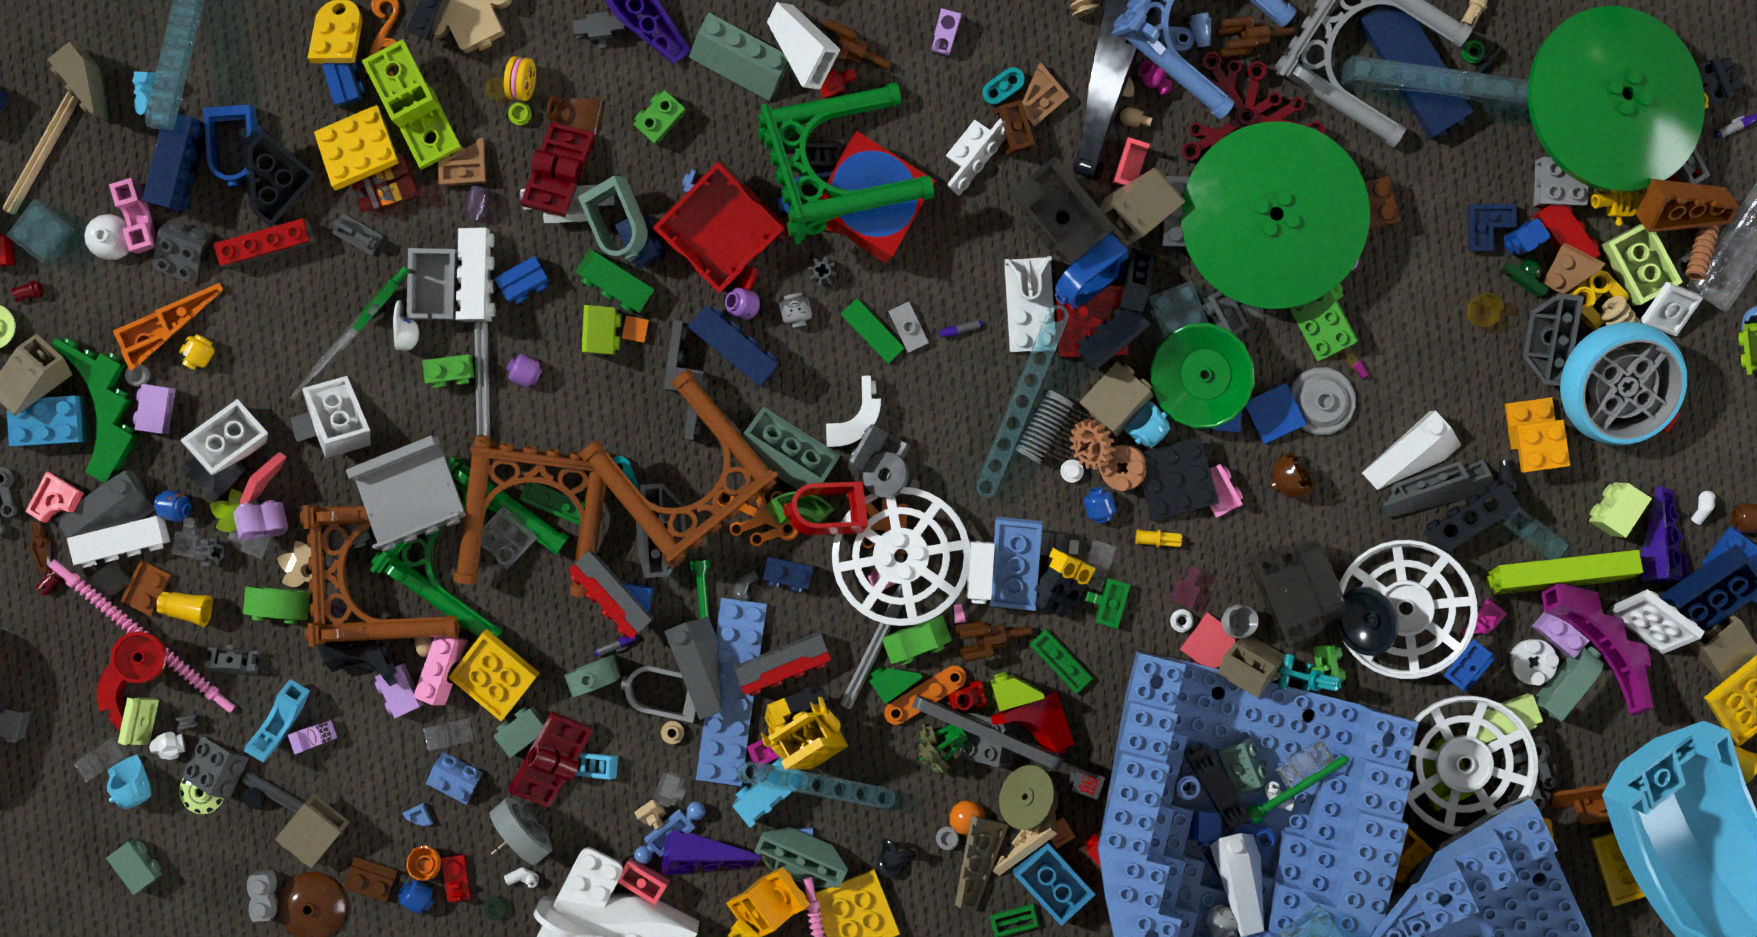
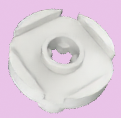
M1528 639L1521 641L1514 647L1510 655V665L1512 673L1521 682L1531 685H1542L1555 674L1559 658L1555 650L1547 642L1539 639ZM1537 656L1539 658V665L1530 668V661L1528 659Z

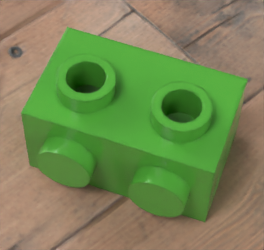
M665 90L662 93H656L650 100L651 105L646 111L644 109L641 110L634 119L636 121L634 126L656 146L687 112Z
M467 354L422 360L425 384H432L433 388L445 387L446 382L455 381V385L468 384L469 379L476 378L473 355Z

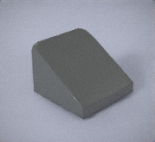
M309 412L290 418L297 442L317 436Z

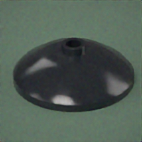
M1356 587L1344 593L1336 605L1335 623L1338 633L1352 650L1362 655L1375 656L1387 651L1394 644L1399 629L1398 618L1393 605L1382 593L1369 587Z

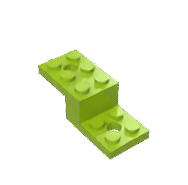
M403 39L362 60L391 120L400 128L421 170L463 149L433 89L425 82ZM391 66L399 67L397 75H388V70ZM429 133H436L437 137L434 143H426L425 138Z

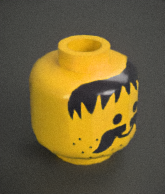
M198 334L195 337L188 336L179 351L180 357L184 359L182 364L193 370L196 367H206L214 354V348L211 346L213 342Z

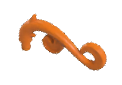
M372 0V11L379 18H387V15L381 11L384 3L392 4L393 13L374 38L369 56L397 42L386 37L398 18L400 12L399 0ZM390 71L389 76H394L393 73Z

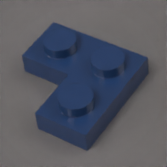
M1517 204L1468 205V252L1494 251V228L1517 227Z

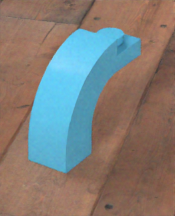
M290 679L277 694L271 712L260 729L246 744L244 752L264 763L270 754L278 749L305 705L310 690Z

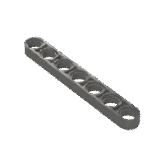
M916 695L912 705L913 708L1050 768L1060 770L1064 760L1063 757L926 697Z

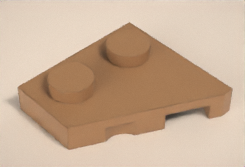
M1042 63L1038 65L1022 101L1028 122L1033 128L1070 97Z
M479 138L471 146L463 147V149L455 152L453 156H447L438 161L440 186L487 183L484 138Z
M1564 243L1551 265L1543 284L1559 293L1565 294L1601 270L1605 263Z

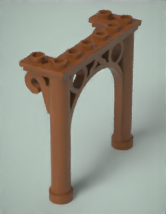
M690 369L679 374L671 384L717 438L724 455L722 474L715 487L705 497L691 505L680 508H664L654 505L640 494L598 440L592 442L579 454L584 462H588L664 554L665 566L667 568L671 565L675 568L683 562L686 550L690 547L694 550L704 542L702 538L706 534L710 533L713 535L722 528L720 523L725 519L732 520L741 512L739 508L745 503L749 506L759 498L758 495L761 493L766 495L773 490L778 477V473L776 471L772 472L771 469L767 468L694 379L695 375ZM730 452L743 468L729 467ZM734 473L742 474L745 478V484L737 490H730L726 485L727 475ZM751 477L755 482L749 486ZM722 488L723 492L727 495L736 497L720 509L718 499L722 495L719 492ZM710 500H712V506L707 504ZM697 510V513H711L712 516L696 528L697 517L692 511ZM654 512L662 515H670L668 521V529L663 525V523L654 514ZM676 515H687L692 519V526L685 532L679 533L674 530L673 522ZM675 538L683 539L680 542H677Z
M477 435V438L472 437L470 448L472 459L465 505L466 516L463 520L458 567L454 571L453 580L461 584L477 583V570L486 509L490 501L499 492L520 483H542L566 494L575 504L580 516L575 563L590 550L597 553L606 483L588 462H584L579 455L581 452H571L569 455L562 454L557 449H547V452L538 451V448L534 446H524L523 449L514 448V445L510 443H500L499 446L495 445V440H491L490 436ZM518 462L535 464L532 469L524 471V475H520ZM499 464H509L514 467L515 474L503 480L495 474L494 469ZM545 465L563 467L558 473V481L553 479L554 474L549 473ZM572 472L579 473L583 477V481L580 485L569 488L562 478L566 473ZM490 475L492 480L498 485L486 495L488 476ZM587 487L585 505L583 507L576 493L583 491ZM572 580L570 594L575 597L588 598L585 594L587 590L582 584L578 586Z
M303 505V510L300 512V522L304 524V529H310V533L307 535L308 547H311L308 567L312 571L309 591L313 594L310 614L311 617H314V622L308 623V628L305 629V640L309 643V647L323 645L326 642L427 637L458 638L459 623L457 615L380 619L360 609L349 593L345 577V565L347 555L354 541L360 534L371 528L365 506L320 507V505ZM362 524L361 526L356 528L350 535L347 532V530L341 526ZM334 530L339 531L345 540L342 547L337 551L329 546V535ZM326 553L334 556L339 555L338 559H334L333 565L326 570ZM327 579L334 584L335 589H340L341 593H334L328 596ZM335 598H341L348 606L344 616L341 618L335 617L332 613L331 605ZM353 612L366 621L345 623Z

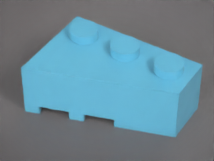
M777 759L771 765L773 769L766 774L763 771L754 779L755 784L750 788L745 786L735 794L738 798L735 799L732 807L751 828L758 818L765 813L767 814L774 805L787 797L806 780L801 770H785L781 763L782 759Z

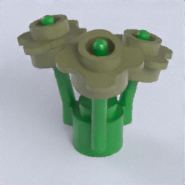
M924 723L922 724L923 731H920V740H922L923 744L918 745L921 750L918 753L919 758L924 765L929 764L933 772L938 774L942 772L947 775V770L951 767L947 760L956 751L965 746L964 742L969 739L963 729L951 724L935 731L932 725L926 727ZM947 733L944 735L946 741L934 748L932 744L938 743L937 736ZM948 745L953 747L944 757L937 753Z

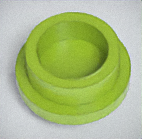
M516 102L509 108L508 116L511 122L521 126L530 121L532 112L527 104Z

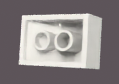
M347 376L302 388L325 458L371 445L370 429Z
M237 399L182 438L181 442L211 475H214L249 456L267 443L268 432Z

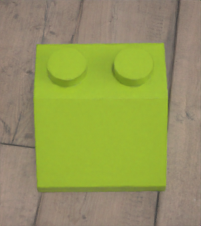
M584 305L582 352L587 354L615 355L616 350L620 349V336H616L617 327H621V313H617L618 309Z
M1007 671L995 674V679L990 680L999 711L1045 699L1041 689L1013 674L1008 675Z

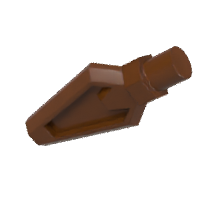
M35 521L32 522L33 531L31 532L33 538L29 547L40 574H47V571L50 569L48 565L51 563L52 542L45 536L42 522Z

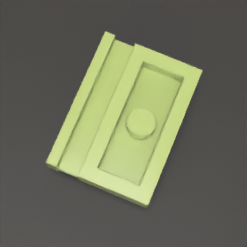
M127 697L118 743L123 745L150 744L159 703L158 699Z

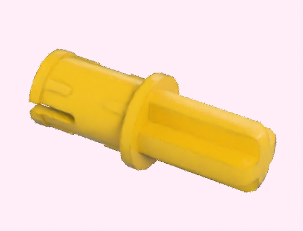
M1137 529L1135 543L1156 545V548H1159V546L1181 547L1182 535L1161 532L1160 530L1155 532Z

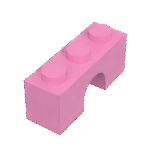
M129 178L109 184L115 207L122 211L126 221V228L122 230L128 250L139 254L155 249L157 235L147 202L142 201L144 191L141 182Z
M459 636L457 639L434 637L413 696L414 698L431 705H446L453 683L447 681L448 672L455 662L461 661L468 640Z

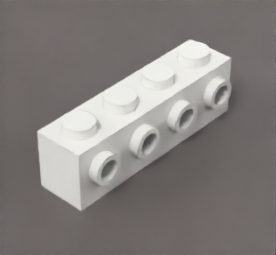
M154 516L67 538L73 565L82 564V567L86 568L97 565L96 560L100 559L110 562L118 560V555L127 553V557L141 554V549L149 548V551L163 549V544L169 543L170 538L165 519L160 518V516Z

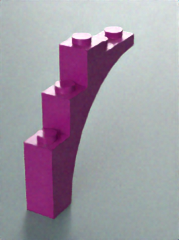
M1561 583L1541 591L1545 613L1558 617L1574 626L1594 644L1608 662L1624 694L1629 715L1638 716L1654 709L1646 668L1651 667L1647 644L1627 640L1623 619L1603 614L1599 593Z

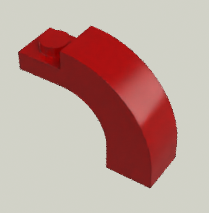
M136 653L135 661H141L143 658L142 654ZM110 663L103 671L98 683L97 703L100 712L109 709L110 722L119 730L121 729L126 707L123 700V689L127 681L118 677Z

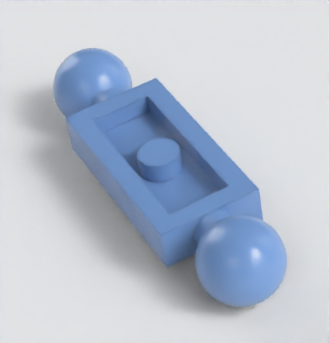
M698 801L689 804L686 814L678 809L663 822L664 825L661 828L653 830L644 838L648 846H640L636 849L634 853L635 860L639 864H647L652 860L654 852L661 857L667 835L677 830L684 831L685 833L691 832L695 828L692 820H699L705 815L704 805Z

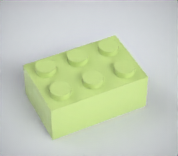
M1642 223L1600 245L1622 288L1628 293L1632 306L1641 305L1655 298L1666 282L1675 285L1683 283L1657 233H1648Z

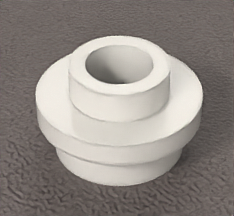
M1179 609L1171 615L1170 624L1174 630L1187 632L1193 626V616L1189 611ZM1181 616L1186 619L1183 625H1179L1177 622Z

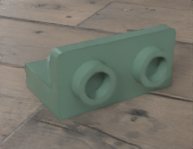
M1246 738L1240 743L1218 751L1230 782L1237 794L1260 788L1267 782V770L1264 765H1261L1257 746L1255 743H1252L1250 738Z

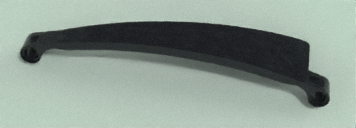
M1107 0L1100 27L1086 104L1083 134L1073 167L1074 173L1093 180H1097L1102 174L1104 166L1102 160L1103 148L1139 53V49L1126 38L1114 37L1111 34L1115 29L1114 23L1117 18L1122 14L1124 15L1128 10L1127 4L1130 0ZM1151 0V2L1160 3V0ZM1149 9L1146 14L1148 16L1146 18L1147 23L1151 24L1157 11L1156 9Z

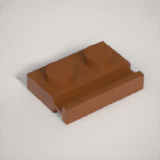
M140 560L120 602L126 603L149 616H153L157 607V599L165 591L172 574L144 560Z

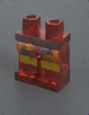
M399 153L396 155L399 164L351 184L354 192L366 189L368 193L367 197L358 200L362 212L373 210L380 212L421 197L416 182L411 176L412 172L404 154Z

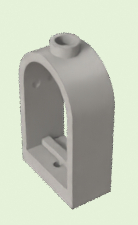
M644 665L636 669L629 677L623 676L621 690H625L628 702L636 710L691 723L695 721L697 712L688 691L683 713L641 704L634 697L632 691L634 678L641 672L651 671L683 678L680 670L657 665Z

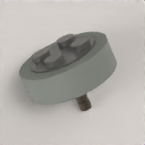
M507 797L490 811L491 820L504 839L497 847L490 851V854L495 859L511 847L523 860L529 864L536 865L552 851V844L548 838L547 830L535 821V815L528 807L524 808L516 800Z

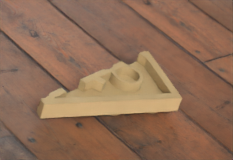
M1055 813L1047 822L1029 830H1021L1012 842L1015 848L1007 858L1003 855L999 858L993 867V872L1000 876L1030 853L1036 851L1048 840L1054 838L1058 834Z

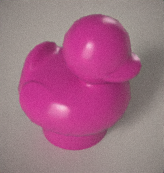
M1145 60L1140 65L1138 74L1142 77L1146 87L1151 89L1157 88L1160 94L1171 92L1173 88L1172 82L1165 78L1166 72L1151 60Z

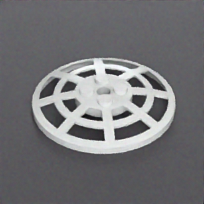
M903 487L901 493L917 495L933 502L925 513L913 508L897 507L896 499L892 497L886 499L888 509L871 517L868 520V527L865 531L857 534L853 545V560L839 563V547L843 534H836L833 541V571L843 595L859 612L872 620L888 625H915L941 614L959 596L966 583L970 568V543L960 518L940 498L929 492L910 487ZM873 494L866 496L865 505L879 497ZM940 508L955 523L960 533V541L948 542L941 527L933 520V517ZM850 510L841 522H851ZM898 514L912 515L920 518V521L913 530L901 528ZM889 516L891 530L880 536L870 529L877 521ZM928 525L936 532L941 544L927 546L921 534ZM865 536L875 543L873 556L859 558L860 546ZM899 549H904L908 553V558L903 563L897 562L894 558L895 552ZM963 550V569L956 587H953L944 580L949 567L950 552ZM943 553L942 566L939 574L936 575L927 568L929 555ZM875 565L881 577L874 587L867 581L861 568ZM855 570L860 583L869 592L863 604L859 603L850 593L841 572ZM923 576L932 583L926 590L913 596L912 581ZM890 581L902 585L904 598L891 597L881 592ZM938 587L950 595L936 609L917 616L915 602L927 598ZM877 598L890 604H905L908 618H889L876 614L870 609Z
M1415 540L1385 542L1370 548L1360 555L1343 575L1336 593L1335 609L1339 599L1344 594L1350 577L1354 575L1364 582L1361 587H1371L1382 593L1391 602L1398 618V635L1406 637L1407 649L1391 646L1385 652L1398 656H1408L1410 670H1397L1382 666L1372 660L1374 656L1359 654L1347 646L1353 656L1373 671L1400 679H1416L1430 676L1452 664L1470 643L1476 628L1478 615L1475 590L1462 566L1450 554L1440 548ZM1402 547L1422 548L1437 554L1440 558L1433 567L1419 561L1404 560ZM1392 548L1393 562L1380 566L1370 575L1359 568L1361 563L1373 554ZM1447 563L1452 565L1461 576L1469 596L1454 598L1449 583L1440 574ZM1405 567L1418 568L1427 572V574L1420 583L1407 580ZM1393 568L1396 569L1397 582L1390 584L1388 587H1385L1376 580L1382 573ZM1434 579L1441 584L1447 598L1433 600L1427 588ZM1402 602L1411 603L1413 611L1410 614L1400 612L1399 605ZM1470 606L1469 625L1462 641L1459 643L1449 635L1455 621L1456 607ZM1449 608L1448 619L1443 629L1432 622L1434 609ZM1425 629L1436 636L1430 643L1419 648L1416 647L1415 635ZM1442 642L1454 650L1439 663L1428 668L1419 669L1418 655L1433 650Z
M1466 695L1440 700L1431 704L1414 718L1415 721L1420 722L1431 713L1436 722V725L1425 734L1420 745H1413L1411 755L1416 756V773L1420 784L1409 791L1407 803L1422 820L1436 829L1449 834H1455L1464 828L1454 826L1456 812L1468 813L1485 809L1488 814L1496 810L1493 803L1504 794L1510 781L1524 785L1519 798L1526 795L1531 797L1538 775L1537 751L1529 730L1511 710L1493 700ZM1457 702L1478 703L1473 716L1458 715L1444 719L1439 709L1442 706ZM1487 706L1504 714L1518 730L1504 736L1495 725L1483 719ZM1459 722L1470 723L1466 736L1454 737L1449 728V725ZM1480 725L1490 730L1497 737V740L1485 745L1476 739ZM1440 731L1446 742L1440 747L1439 751L1427 749L1426 746L1431 738ZM1522 738L1528 754L1527 776L1513 772L1514 758L1510 744ZM1503 748L1505 754V770L1493 767L1494 763L1491 753ZM1423 757L1435 760L1437 773L1428 779L1424 777ZM1462 758L1470 760V766L1466 770L1459 768V761ZM1491 776L1501 778L1502 781L1498 788L1488 797L1483 786ZM1441 781L1451 788L1448 802L1438 797L1431 790L1433 786ZM1474 791L1480 801L1470 805H1458L1461 792ZM1425 792L1433 802L1447 809L1444 823L1427 815L1415 803L1414 799Z

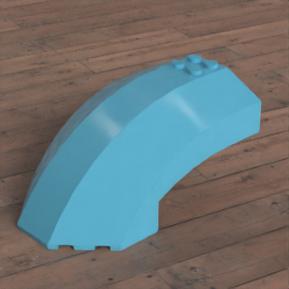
M1701 721L1652 739L1620 762L1602 794L1618 845L1632 875L1654 910L1676 937H1757V810L1740 769L1730 730Z

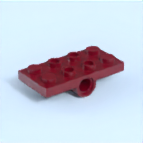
M550 122L540 150L537 149L532 157V173L521 199L523 207L566 218L595 139L594 132Z
M551 711L508 788L509 793L550 808L565 780L571 781L574 778L578 769L577 759L591 736L593 728L590 725Z

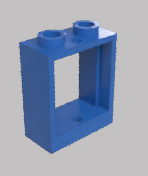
M1473 639L1446 671L1444 676L1463 692L1467 693L1494 661L1495 656Z

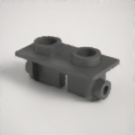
M344 213L340 219L336 218L333 222V227L335 228L332 234L370 255L374 254L383 235Z

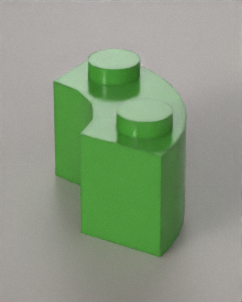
M796 492L781 494L773 498L765 507L779 526L790 522L789 518L784 515V504L790 503ZM816 495L803 496L797 500L799 514L810 523H822L835 510L828 502Z
M245 586L243 614L252 615V620L266 621V617L284 619V623L298 624V620H308L310 592Z
M943 615L885 636L882 638L891 664L901 662L902 665L914 661V656L929 650L932 653H936L945 649L944 644L952 641Z

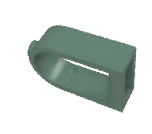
M612 176L578 196L599 247L609 255L624 256L626 261L637 258L639 256L638 253L643 249L647 241L648 231L627 178ZM616 193L632 228L631 240L622 250H619L614 245L597 206Z
M1590 646L1588 649L1584 647L1575 658L1567 657L1553 677L1536 695L1535 701L1538 708L1548 717L1562 722L1600 675L1604 665L1599 659L1601 653Z
M611 655L573 669L564 676L572 697H576L615 682L622 676L615 655Z

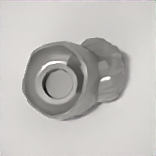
M1236 604L1225 610L1221 619V625L1228 636L1242 639L1256 632L1259 625V617L1254 609Z

